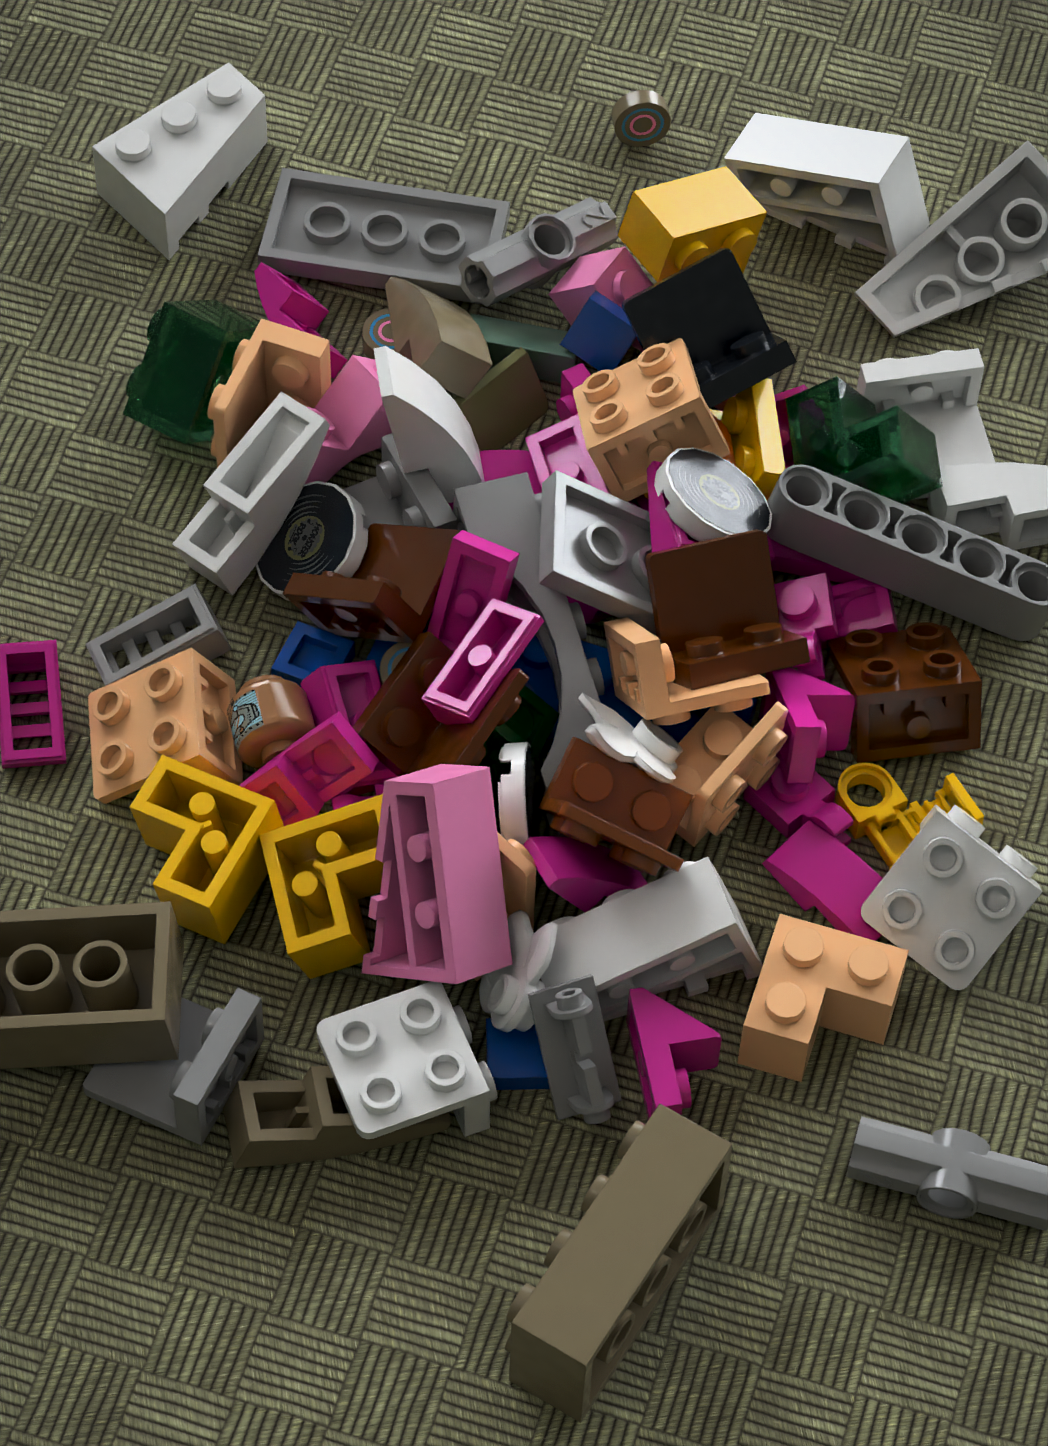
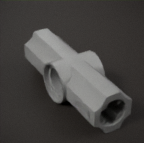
M591 197L554 215L547 213L536 215L524 229L465 257L458 266L462 279L461 288L472 303L480 302L486 307L525 288H541L555 273L572 266L580 256L597 253L610 247L618 238L615 224L617 217L606 201L598 202Z
M861 1116L846 1177L915 1195L918 1203L923 1208L942 1217L963 1219L971 1217L978 1212L1047 1231L1048 1166L993 1152L985 1139L967 1130L942 1128L930 1135Z

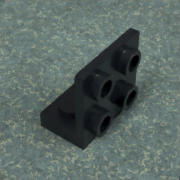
M721 248L622 302V308L643 351L655 344H667L678 338L683 339L690 354L701 394L709 409L797 362L787 340L771 333L732 251L728 248Z

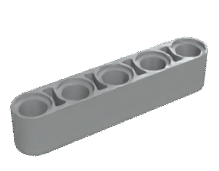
M803 464L792 465L784 469L767 501L772 513L771 529L767 535L783 546L1009 639L1017 641L1031 640L1038 636L1048 620V565L1042 561L817 468Z

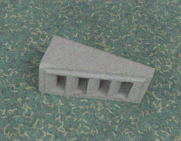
M196 584L86 643L105 686L191 647L209 661L232 650L211 606ZM197 624L198 627L189 632L187 631L186 627ZM173 633L175 640L165 644L162 636ZM148 641L153 652L143 657L137 644ZM124 649L131 664L120 669L113 653Z

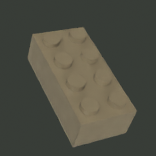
M171 901L0 911V1069L179 1060L184 941Z
M662 1104L658 1105L646 1124L637 1120L630 1127L617 1154V1157L622 1160L612 1175L607 1177L604 1174H600L594 1180L581 1206V1211L585 1213L573 1232L567 1228L559 1232L544 1260V1265L548 1267L547 1271L536 1287L526 1283L518 1292L509 1308L506 1320L511 1323V1333L505 1345V1350L510 1352L509 1381L580 1423L583 1421L723 1207L732 1143Z

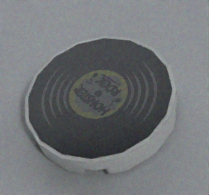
M694 447L678 448L665 459L656 471L654 483L658 497L661 493H664L670 502L665 510L672 521L693 539L701 542L755 529L762 530L767 534L771 529L772 513L765 496L752 479L722 457Z
M322 481L304 484L283 525L256 564L260 580L274 593L290 601L283 595V592L293 572L321 575L323 571H332L346 578H351L359 568L368 545V530L363 527L362 515H366L362 505L336 484Z
M528 742L505 743L504 747H501L499 760L500 763L511 762V772L509 774H501V782H498L501 836L507 841L514 839L524 844L530 837H540L539 801L534 758Z

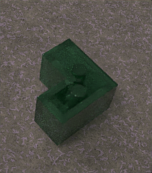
M215 299L164 302L162 308L156 311L148 325L147 340L149 344L142 363L133 370L128 379L126 395L129 398L123 415L183 444L210 441L214 430L213 420L209 419L207 415L211 395L218 384L226 385L232 374L233 358L239 343L243 339H251L260 320Z
M837 376L786 398L794 465L803 464L817 468L901 504L943 487L935 434L897 405L877 414L874 403Z

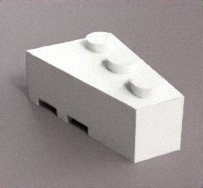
M228 62L93 145L97 193L159 252L170 260L179 249L180 238L194 222L197 224L201 223L209 213L210 202L223 187L228 189L268 142L265 94Z
M755 113L724 157L726 166L761 204L768 215L801 229L806 221L837 234L834 243L851 250L855 242L885 254L884 264H888L930 225L910 140L907 136Z
M707 856L696 862H683L679 872L668 869L663 877L637 889L617 891L608 896L602 905L576 917L567 916L552 921L557 924L555 946L550 964L541 976V980L545 987L548 988L590 974L593 975L603 1021L627 1015L629 989L643 987L649 992L657 994L684 986L688 997L708 991L709 986L706 979L743 969L748 980L759 977L763 965L737 905Z

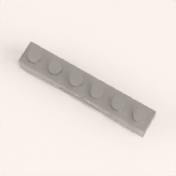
M525 472L454 489L453 512L457 517V530L467 531L520 553L507 601L511 605L541 615L544 623L535 635L552 670L558 699V713L560 715L553 744L540 772L538 797L541 803L572 737H577L593 745L584 731L589 725L595 724V721L580 705L578 697L583 692L585 695L600 702L598 696L604 695L605 690L597 659L595 657L586 659L581 640L586 639L587 632L579 603H569L566 595L539 584L542 493L534 494L528 473ZM543 811L550 836L567 837L549 827L554 815Z

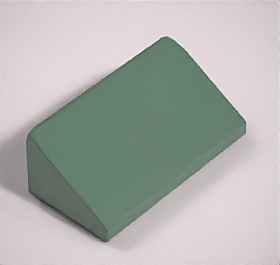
M470 314L479 325L487 342L493 364L489 370L520 347L528 352L537 376L541 380L561 383V372L580 364L581 358L560 345L568 331Z

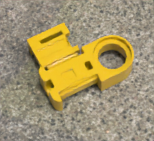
M873 763L851 765L842 772L838 780L835 803L852 817L853 825L848 828L855 840L867 835L889 867V870L919 833V824L935 804L946 813L954 805H957L980 824H983L984 820L983 813L954 773L945 776L943 788L935 792V800L931 802L925 800L923 806H920L916 800L910 803L907 810V797L890 773L879 765ZM856 785H870L881 793L883 800L877 805L864 807L855 804L849 798L847 792Z

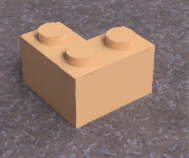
M779 914L743 1024L737 1064L802 1082L819 1026L884 1045L900 992L909 950Z

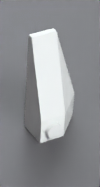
M1027 140L855 292V297L894 338L1048 273V161Z

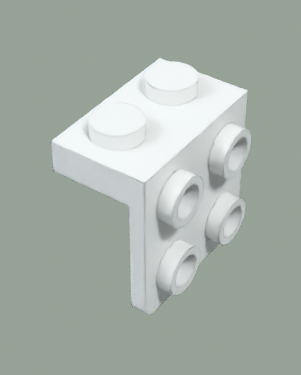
M978 348L961 351L944 350L931 355L901 359L885 358L860 365L854 412L879 495L896 502L928 498L934 467L967 463H995L977 407L984 372V364Z
M935 804L919 824V833L862 904L861 916L867 924L894 945L909 950L908 955L947 986L954 990H962L971 983L1040 896L1042 890L1039 884L1031 878L1038 868L1008 845L1004 847L1000 854L979 838L986 828L957 805H954L946 813Z
M428 982L325 1018L317 1025L318 1042L354 1127L362 1138L374 1139L452 1110L464 1137L490 1128V1101L497 1099L496 1086L486 1062L481 1061L477 1063L469 1045L472 1043V1035L466 1016L459 1005L452 1007L442 983Z

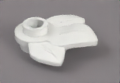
M583 692L578 697L579 703L595 721V724L589 725L584 731L594 746L613 759L631 763L661 783H672L675 780L676 776L673 773L678 768L675 760L683 750L672 736L658 725H654L652 721L644 718L634 728L613 709L592 699Z
M518 910L507 918L513 964L484 974L479 988L480 1004L483 1011L491 1014L492 1025L504 1032H510L513 1029L525 1032L534 1025L528 993L546 988L545 984L539 981V979L550 964L557 934V924L553 922L543 925L534 933L527 912Z

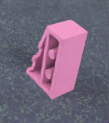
M439 764L385 780L375 855L376 860L384 862L381 890L379 895L370 897L368 917L377 920L373 952L363 956L361 974L459 984L512 965L490 767Z

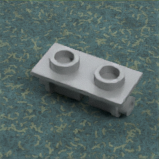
M590 974L528 993L557 1119L562 1120L583 1114L584 1121L587 1124H598L611 1118L609 1108L616 1102L622 1101L593 975Z

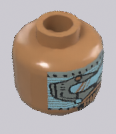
M262 675L247 681L231 699L227 709V716L238 757L245 764L256 769H260L295 741L315 728L305 690L297 683L276 675Z

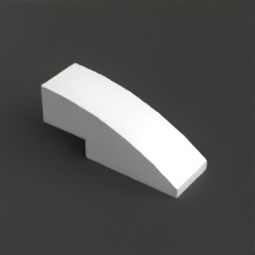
M387 346L374 348L381 398L404 473L429 469L430 474L448 503L454 501V489L485 482L478 444L468 420L456 401L433 377L411 360Z
M282 391L278 394L203 484L211 498L172 543L191 569L233 596L265 553L300 495L330 426L325 418Z
M997 462L967 463L933 468L927 500L931 516L979 536L999 532L1004 546L1013 550L1048 544V465Z

